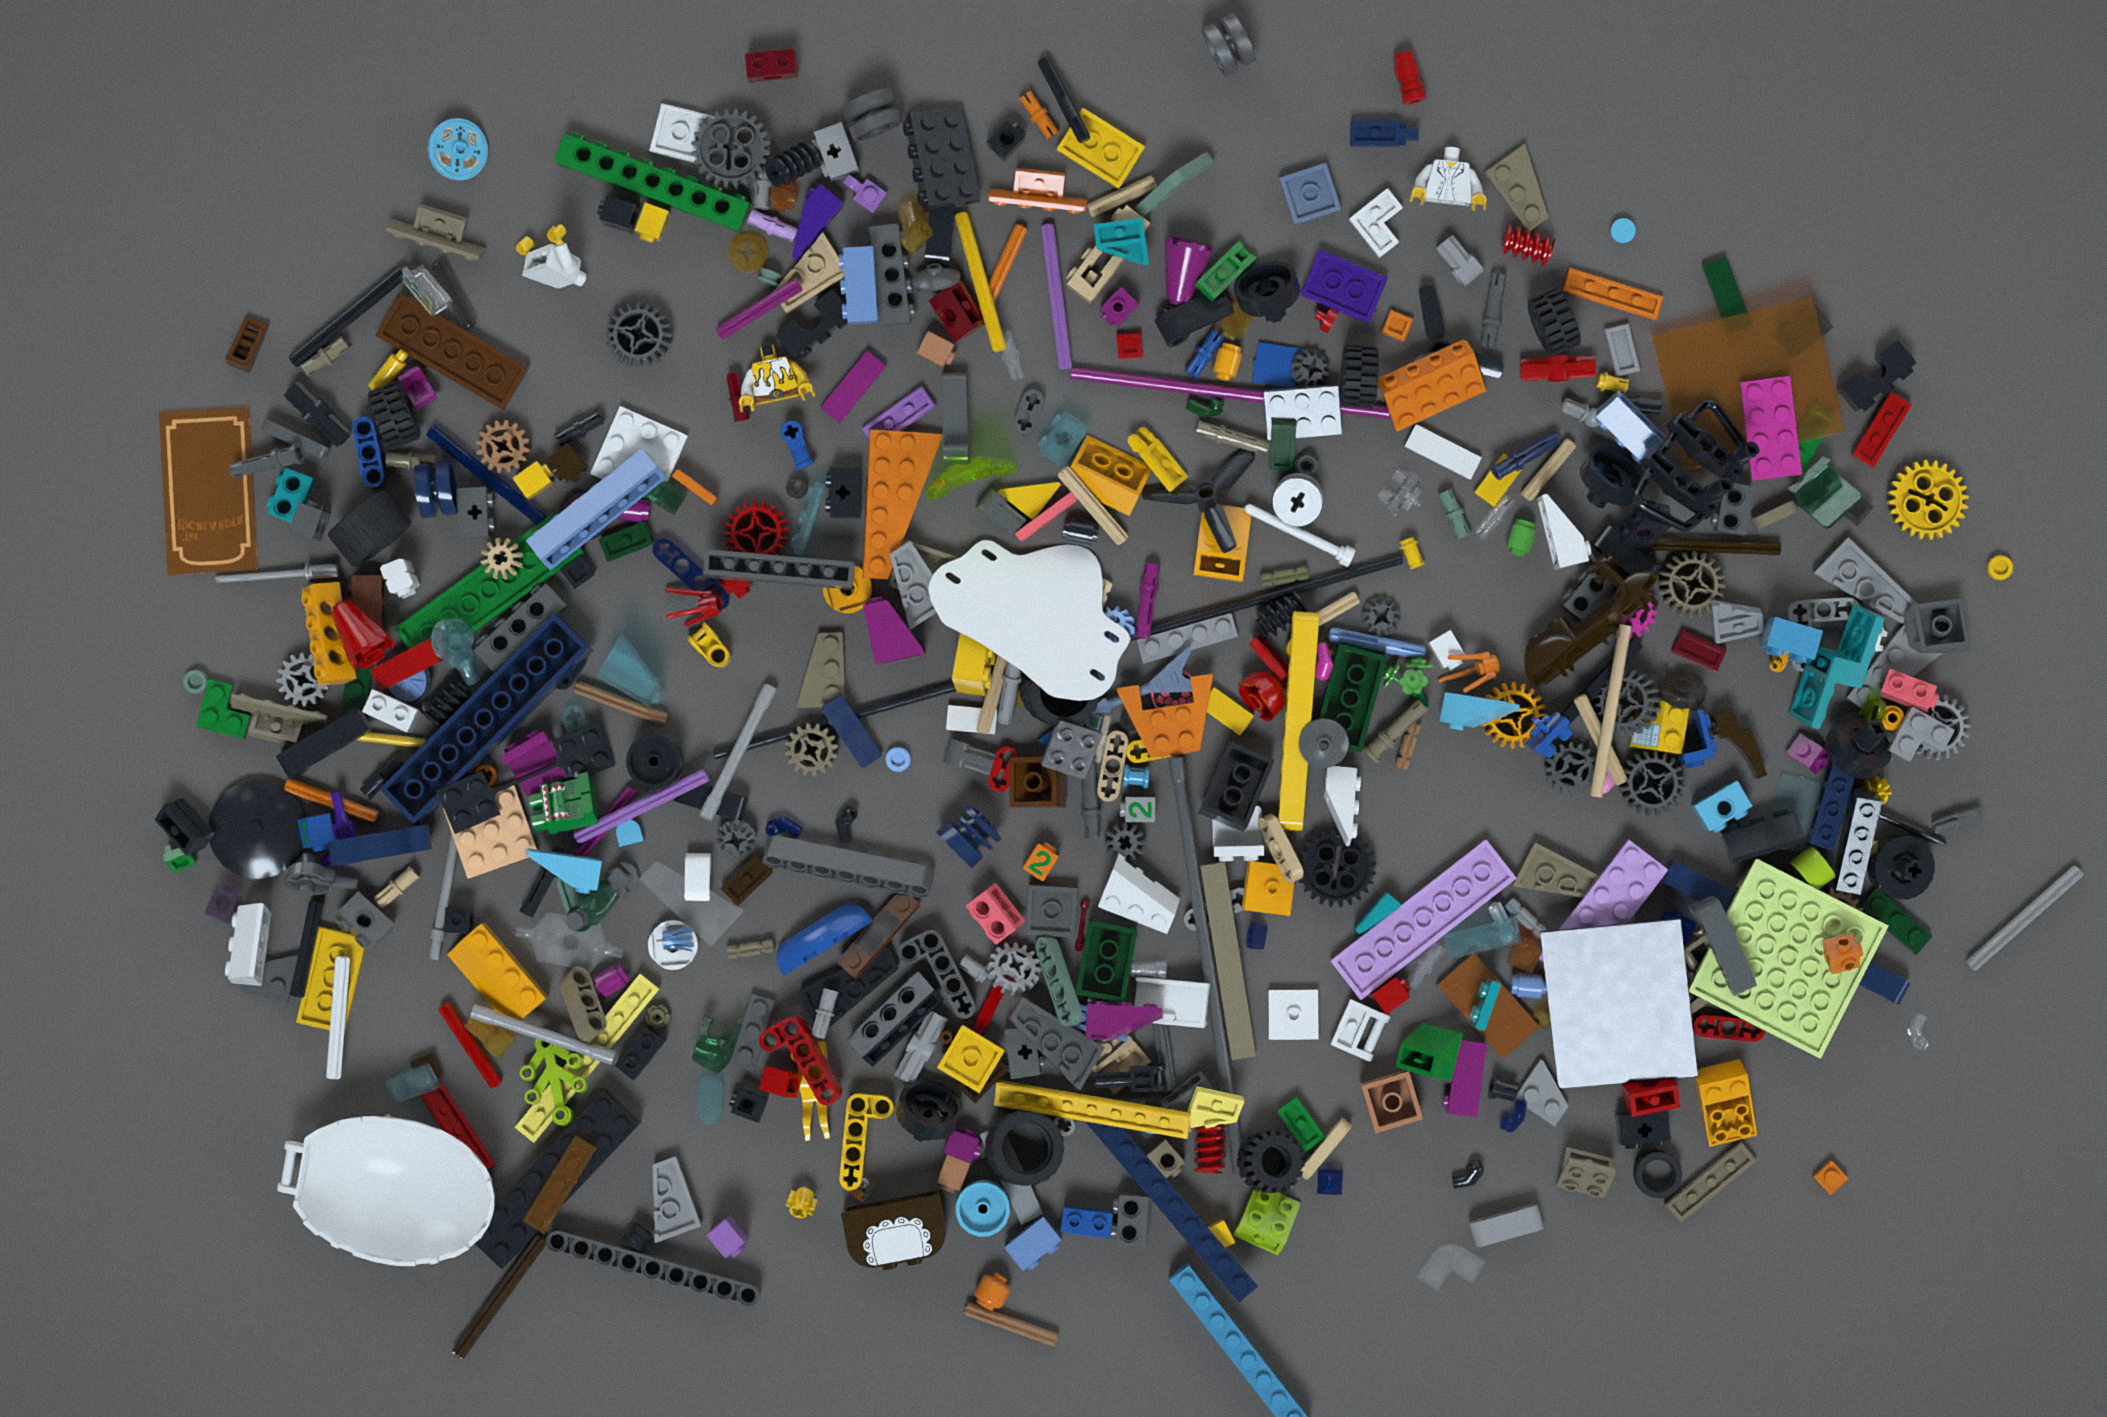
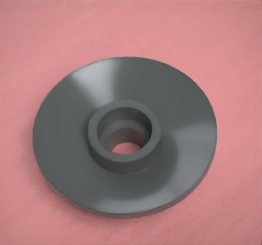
M930 264L927 266V269L912 276L911 284L919 290H941L958 283L960 273L956 269L942 267L941 264Z
M1323 718L1310 722L1304 727L1299 737L1301 755L1309 764L1318 768L1335 766L1342 761L1348 751L1349 742L1346 731L1339 723L1331 719ZM1323 740L1329 743L1326 749H1322L1319 746V743Z

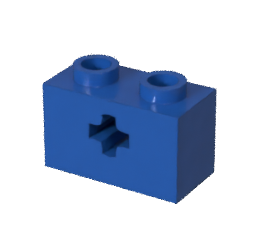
M1064 1205L1060 1232L1110 1239L1113 1211Z

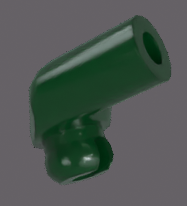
M1191 398L1186 405V409L1204 418L1217 416L1222 413L1224 402L1219 398H1214L1211 400V404L1204 405Z

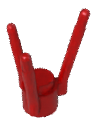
M665 589L667 593L703 596L702 599L698 600V607L667 614V619L700 612L702 615L684 623L685 626H689L707 618L718 616L722 612L721 598L719 594H713V590Z

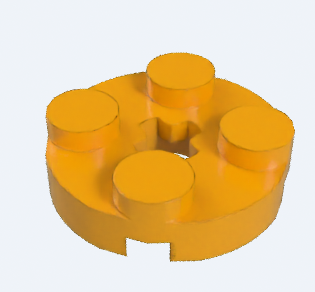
M854 565L853 585L855 589L851 591L852 595L847 596L846 593H841V589L823 588L824 598L836 611L846 614L858 612L863 609V605L868 604L867 600L871 598V579L862 578V569Z

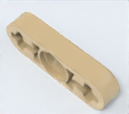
M1121 731L1111 732L1107 736L1097 793L1106 802L1115 800L1120 791L1128 747V738ZM1116 735H1120V739L1124 741V745H1120L1118 748V753H1123L1122 758L1116 755L1107 756L1108 750L1113 752L1114 744L1110 743V739H1114ZM1116 759L1120 763V769L1117 773L1111 774L1106 770L1105 765L1108 760ZM1103 774L1108 777H1118L1117 783L1112 781V788L1115 789V794H1110L1109 798H1106L1105 793L1101 792V788L1106 787L1108 781L1103 780Z
M1269 814L1258 820L1259 830L1284 879L1288 883L1301 879L1303 877V868L1277 817L1274 814Z
M1343 1117L1305 1160V1167L1300 1168V1171L1303 1172L1302 1177L1305 1180L1312 1176L1351 1129L1352 1125Z

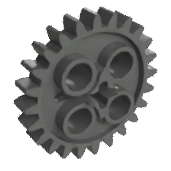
M727 108L724 110V116H720L715 111L716 119L712 120L707 116V125L699 123L702 132H694L695 137L699 139L698 141L691 142L692 146L697 148V150L691 152L692 156L699 157L694 161V165H702L699 169L700 175L708 173L706 176L707 182L715 178V186H719L721 182H724L725 189H728L730 183H733L734 187L738 189L739 182H743L747 187V179L751 178L753 181H757L754 175L756 172L764 174L761 165L765 166L767 161L764 157L772 155L770 151L765 150V148L772 146L770 141H764L769 134L768 132H761L764 128L763 123L755 125L757 122L756 116L748 120L747 111L742 116H739L737 108H735L733 115L729 114ZM732 128H736L733 143L737 150L732 151L731 169L727 170L729 153L726 148L731 147ZM725 130L727 132L726 138L720 141L716 140L715 134L717 131ZM744 133H749L752 135L750 142L746 144L740 143V136ZM716 154L724 156L723 162L719 165L711 163L712 157ZM741 157L748 159V164L744 168L736 166V161Z

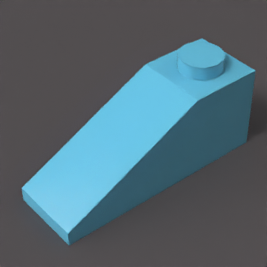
M1445 692L1440 722L1449 723L1448 728L1463 731L1464 726L1474 728L1518 711L1520 705Z
M525 848L527 856L570 886L575 887L576 892L590 894V890L597 891L602 864L599 858Z

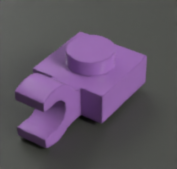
M848 174L843 181L846 187L856 193L853 200L872 214L887 195V192L868 179L862 185Z

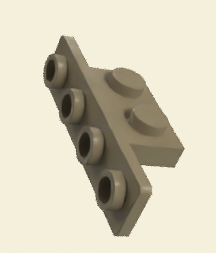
M423 204L418 206L414 225L392 219L385 228L386 232L391 233L396 238L412 239L419 245H431L444 253L453 252L460 254L464 259L471 261L480 260L486 249L463 241L468 218Z
M232 694L230 698L233 710L254 714L248 730V736L293 746L299 742L303 726L321 730L329 725L328 716L319 711L309 712L293 705L283 706L271 700H257L246 694Z

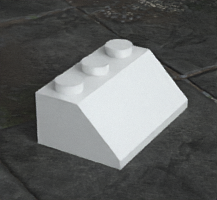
M263 903L238 906L237 913L233 914L232 927H235L234 937H230L229 952H232L231 961H227L225 975L228 976L231 983L262 986L272 915Z

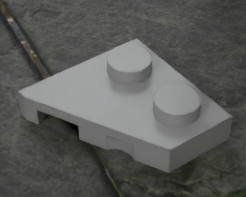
M1716 600L1710 601L1713 638L1716 644L1763 633V614L1760 608Z

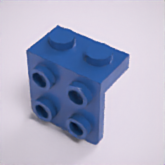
M1702 709L1691 711L1700 750L1676 755L1678 765L1685 764L1686 768L1705 765L1704 760L1715 757L1714 752L1717 751L1714 737H1710L1708 728L1711 727L1708 713H1704Z

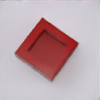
M1141 332L1116 334L1118 360L1143 358Z

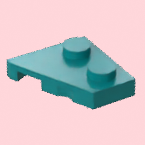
M1143 217L1093 224L1098 251L1143 266H1149Z

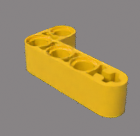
M855 1093L847 1101L839 1177L841 1186L846 1190H855L862 1182L869 1117L887 1118L892 1114L894 1102L889 1096ZM854 1098L863 1099L865 1102L864 1110L855 1111L851 1105ZM885 1100L889 1103L890 1109L887 1113L882 1114L877 1111L876 1104L878 1101ZM854 1122L861 1124L863 1127L862 1134L859 1136L852 1135L849 1131L850 1124ZM855 1147L860 1151V1158L853 1161L847 1157V1150L849 1148ZM845 1163L851 1166L860 1165L859 1169L854 1168L853 1175L858 1178V1181H854L853 1185H849V1181L844 1179V1176H848L850 1173V1167L845 1168Z

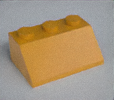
M1089 435L1083 441L1070 467L1099 502L1130 516L1152 471L1145 462Z

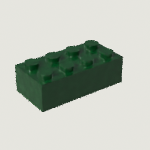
M1338 644L1318 719H1331L1339 723L1347 733L1348 750L1362 753L1387 656ZM1326 740L1321 741V743L1329 744Z

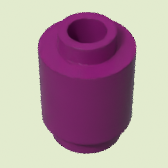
M642 497L618 516V519L635 522L649 520L651 501L645 500Z
M619 963L616 966L611 965L593 977L595 981L593 985L599 996L604 995L608 998L625 987L626 982L630 978Z

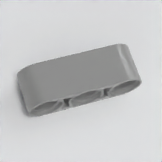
M1538 1204L1522 1206L1469 1222L1475 1247L1490 1245L1544 1229Z

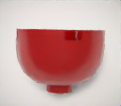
M1260 671L1250 674L1238 684V686H1241L1238 692L1242 701L1251 712L1256 709L1261 714L1258 717L1261 720L1271 721L1283 710L1286 702L1285 684L1276 675L1273 676L1270 673Z

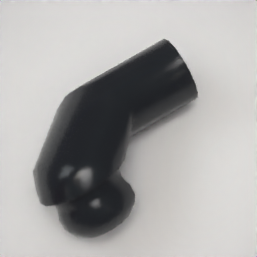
M847 806L843 808L835 820L840 843L852 840L849 827L858 816V811L854 807Z
M1477 1159L1471 1160L1465 1175L1453 1176V1188L1475 1185L1484 1173L1481 1161Z

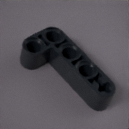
M358 708L281 752L276 758L287 777L291 780L308 771L312 765L366 735L373 728L361 708Z

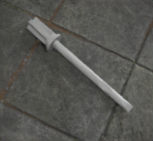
M306 563L305 569L222 575L215 576L214 578L217 583L306 576L307 582H311L313 579L338 577L340 572L338 563L321 565Z

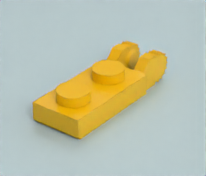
M1140 427L1136 434L1133 433L1127 438L1128 444L1134 452L1139 453L1166 489L1171 492L1186 480L1188 475L1159 439H1156L1147 428Z

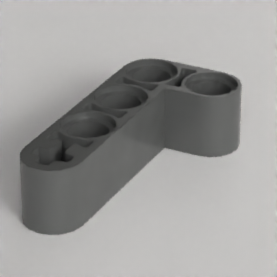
M942 372L944 468H969L966 372Z
M1710 896L1690 905L1691 914L1697 925L1702 928L1732 995L1736 996L1756 987V980L1720 901L1716 897Z
M935 929L926 930L900 945L898 956L905 963H913L925 956L927 957L949 1003L958 1017L966 1019L974 1014L976 1010L975 1000L939 931ZM928 934L936 935L938 937L937 946L933 948L928 947L924 942L925 936ZM904 946H914L916 949L914 958L908 959L904 957L902 953ZM939 956H945L949 959L950 964L947 969L942 970L936 966L935 962ZM956 978L960 981L961 987L958 991L953 992L947 988V981L949 979ZM965 991L967 995H963L962 998L965 1003L970 1002L972 1005L969 1007V1013H966L964 1010L959 1011L958 1008L961 1006V1002L958 998L954 1001L952 997L958 996Z

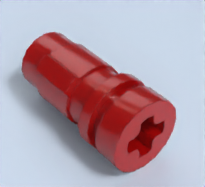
M1405 51L1394 55L1396 65L1393 68L1396 80L1400 81L1401 84L1399 90L1403 94L1401 96L1403 105H1412L1426 100V92L1422 89L1424 84L1420 82V75L1413 51Z

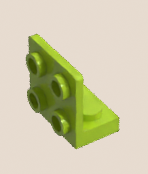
M1253 1190L1233 1236L1278 1256L1287 1242L1300 1207V1202L1280 1193H1261V1191Z

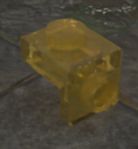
M1235 302L1232 306L1234 314L1226 317L1219 327L1223 331L1221 335L1233 342L1235 339L1239 341L1242 339L1254 319V316L1242 312L1239 305Z

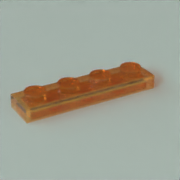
M577 1135L573 1138L523 1220L525 1223L545 1234L597 1150V1147Z

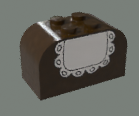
M941 1190L846 1207L841 1212L848 1252L856 1263L868 1268L882 1266L883 1270L897 1268L898 1263L907 1262V1266L920 1264L924 1258L935 1255L942 1248L947 1234V1222Z

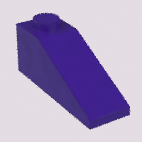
M821 184L817 188L813 186L805 195L807 200L804 203L792 253V258L796 262L800 260L844 207L843 202Z

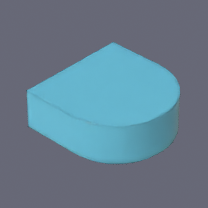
M628 820L617 826L616 835L619 847L644 841L641 827L636 821Z

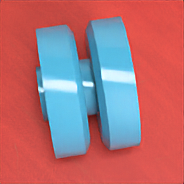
M977 1179L968 1183L960 1191L956 1202V1217L960 1226L968 1233L978 1237L991 1236L999 1232L1006 1225L1010 1215V1199L1005 1189L997 1182L989 1179ZM985 1204L988 1207L987 1212L981 1213V1210H978L979 1205Z

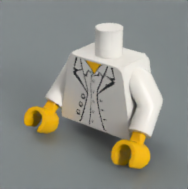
M1445 147L1444 160H1434L1432 164L1426 165L1416 177L1409 201L1412 202L1413 198L1417 197L1421 200L1420 205H1423L1424 201L1469 206L1471 204V209L1475 211V205L1477 204L1482 205L1483 210H1486L1487 199L1483 195L1482 185L1475 171L1469 168V163L1458 162L1460 149Z
M563 225L553 226L547 233L548 239L556 243V245L549 244L530 252L534 247V242L528 236L517 244V252L526 257L522 276L555 288H562L570 284L577 286L584 284L586 273L579 270L580 258L571 254L567 243L562 241L563 236L566 234V229Z

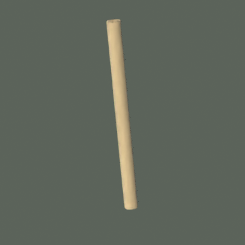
M1619 624L1618 632L1620 636L1617 638L1590 791V796L1602 798L1632 627Z

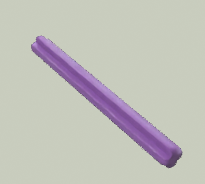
M1044 224L1041 226L1058 366L1060 370H1068L1072 368L1055 229L1053 224Z
M701 769L598 819L599 824L575 830L573 832L574 837L578 843H583L707 783L709 776L705 770Z

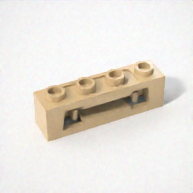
M1126 205L1123 210L1118 208L1111 220L1114 222L1142 218V216ZM1143 218L1144 231L1146 232L1150 222ZM1096 246L1094 249L1089 247L1081 257L1084 261L1079 269L1074 267L1066 277L1069 280L1067 287L1089 304L1093 302L1124 261L1122 258L1112 256L1100 272L1102 277L1092 288L1091 285L1098 275L1090 270L1085 279L1082 276L1089 267L1093 268L1104 253L1098 251Z

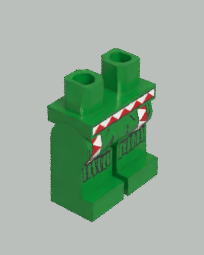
M588 772L578 774L577 779L570 781L554 782L549 786L548 784L540 785L541 792L529 795L532 811L543 809V813L531 816L535 831L548 829L550 834L553 835L557 834L558 831H568L599 824L594 785Z

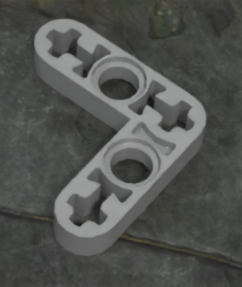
M1854 598L1799 600L1792 602L1788 606L1787 620L1795 623L1798 622V616L1793 614V610L1797 609V605H1800L1801 609H1805V614L1801 615V622L1806 621V626L1812 627V622L1848 620L1849 616H1847L1845 611L1837 612L1838 617H1834L1836 611L1834 602H1837L1836 607H1844L1847 604L1846 602H1849L1850 606H1853V604L1859 605V603ZM1821 603H1825L1830 607V613L1825 618L1817 613V607ZM1790 661V665L1795 671L1803 672L1804 668H1801L1800 664Z

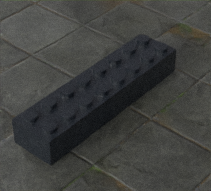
M604 1089L495 1204L494 1213L487 1230L481 1239L474 1244L498 1267L503 1269L641 1122L607 1089Z

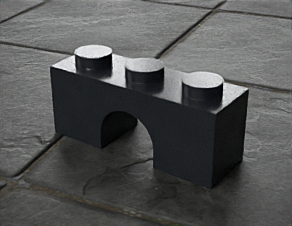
M832 289L814 304L821 314L820 324L815 329H802L793 320L775 336L794 360L798 358L803 360L813 352L811 348L815 344L819 343L822 345L832 337L830 332L837 327L842 329L848 324V319H843L842 304L845 303Z
M1899 340L1893 342L1875 357L1882 369V374L1878 381H1869L1859 371L1837 388V391L1855 412L1861 408L1865 412L1876 403L1874 398L1878 394L1886 395L1895 387L1893 385L1894 381L1899 377L1904 380L1914 372L1911 367L1917 362Z

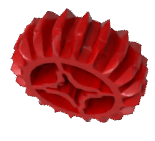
M752 499V507H749L747 501H744L743 506L745 509L743 511L738 506H735L734 509L738 515L735 517L731 513L728 514L733 523H724L725 527L731 528V532H724L723 536L731 537L732 539L727 541L725 545L727 547L735 546L731 552L753 553L746 551L737 539L738 537L750 538L753 542L754 554L779 556L775 552L777 548L783 552L786 550L784 546L780 545L781 541L789 542L790 540L787 537H783V533L790 532V528H782V525L788 523V519L783 518L779 520L783 511L779 510L774 514L773 511L776 505L772 503L767 509L766 500H762L760 507L756 499ZM759 512L769 515L774 520L776 527L762 526ZM752 513L750 526L737 530L740 521L746 515ZM756 523L760 526V530L769 531L759 534L758 545L757 540L754 539L755 536H751L748 533L755 530ZM777 535L773 545L762 552L764 538Z

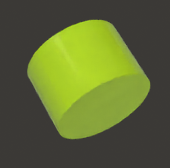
M1812 846L1789 862L1790 867L1800 881L1817 890L1836 877L1826 860Z

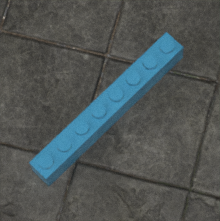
M1189 1262L1169 1276V1281L1275 1417H1309Z

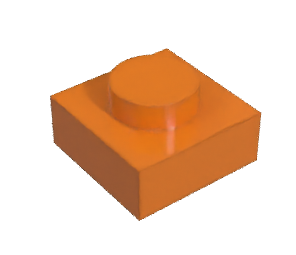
M1829 1160L1812 1176L1829 1195H1832L1849 1179L1832 1160Z

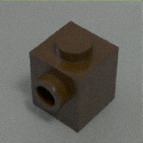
M568 443L548 457L554 466L551 470L559 481L564 479L568 483L571 481L576 483L586 475L584 471L588 467Z

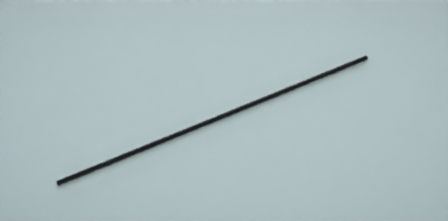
M1401 555L1393 556L1151 625L1150 636L1282 599L1285 596L1289 597L1292 596L1294 591L1299 594L1403 564ZM1130 635V637H1131L1130 642H1131V641H1134V640L1140 639V638L1134 637V635ZM951 682L853 710V712L860 719L952 693L956 689L954 683ZM828 718L810 722L811 728H815L816 724L820 723V730L833 726ZM806 724L800 725L803 730L806 729ZM797 726L751 739L746 751L790 739L789 734L791 732L798 733ZM735 744L713 750L715 760L729 756Z

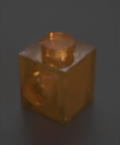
M1524 938L1523 942L1516 940L1507 963L1533 973L1542 951L1537 949L1538 944L1526 938Z

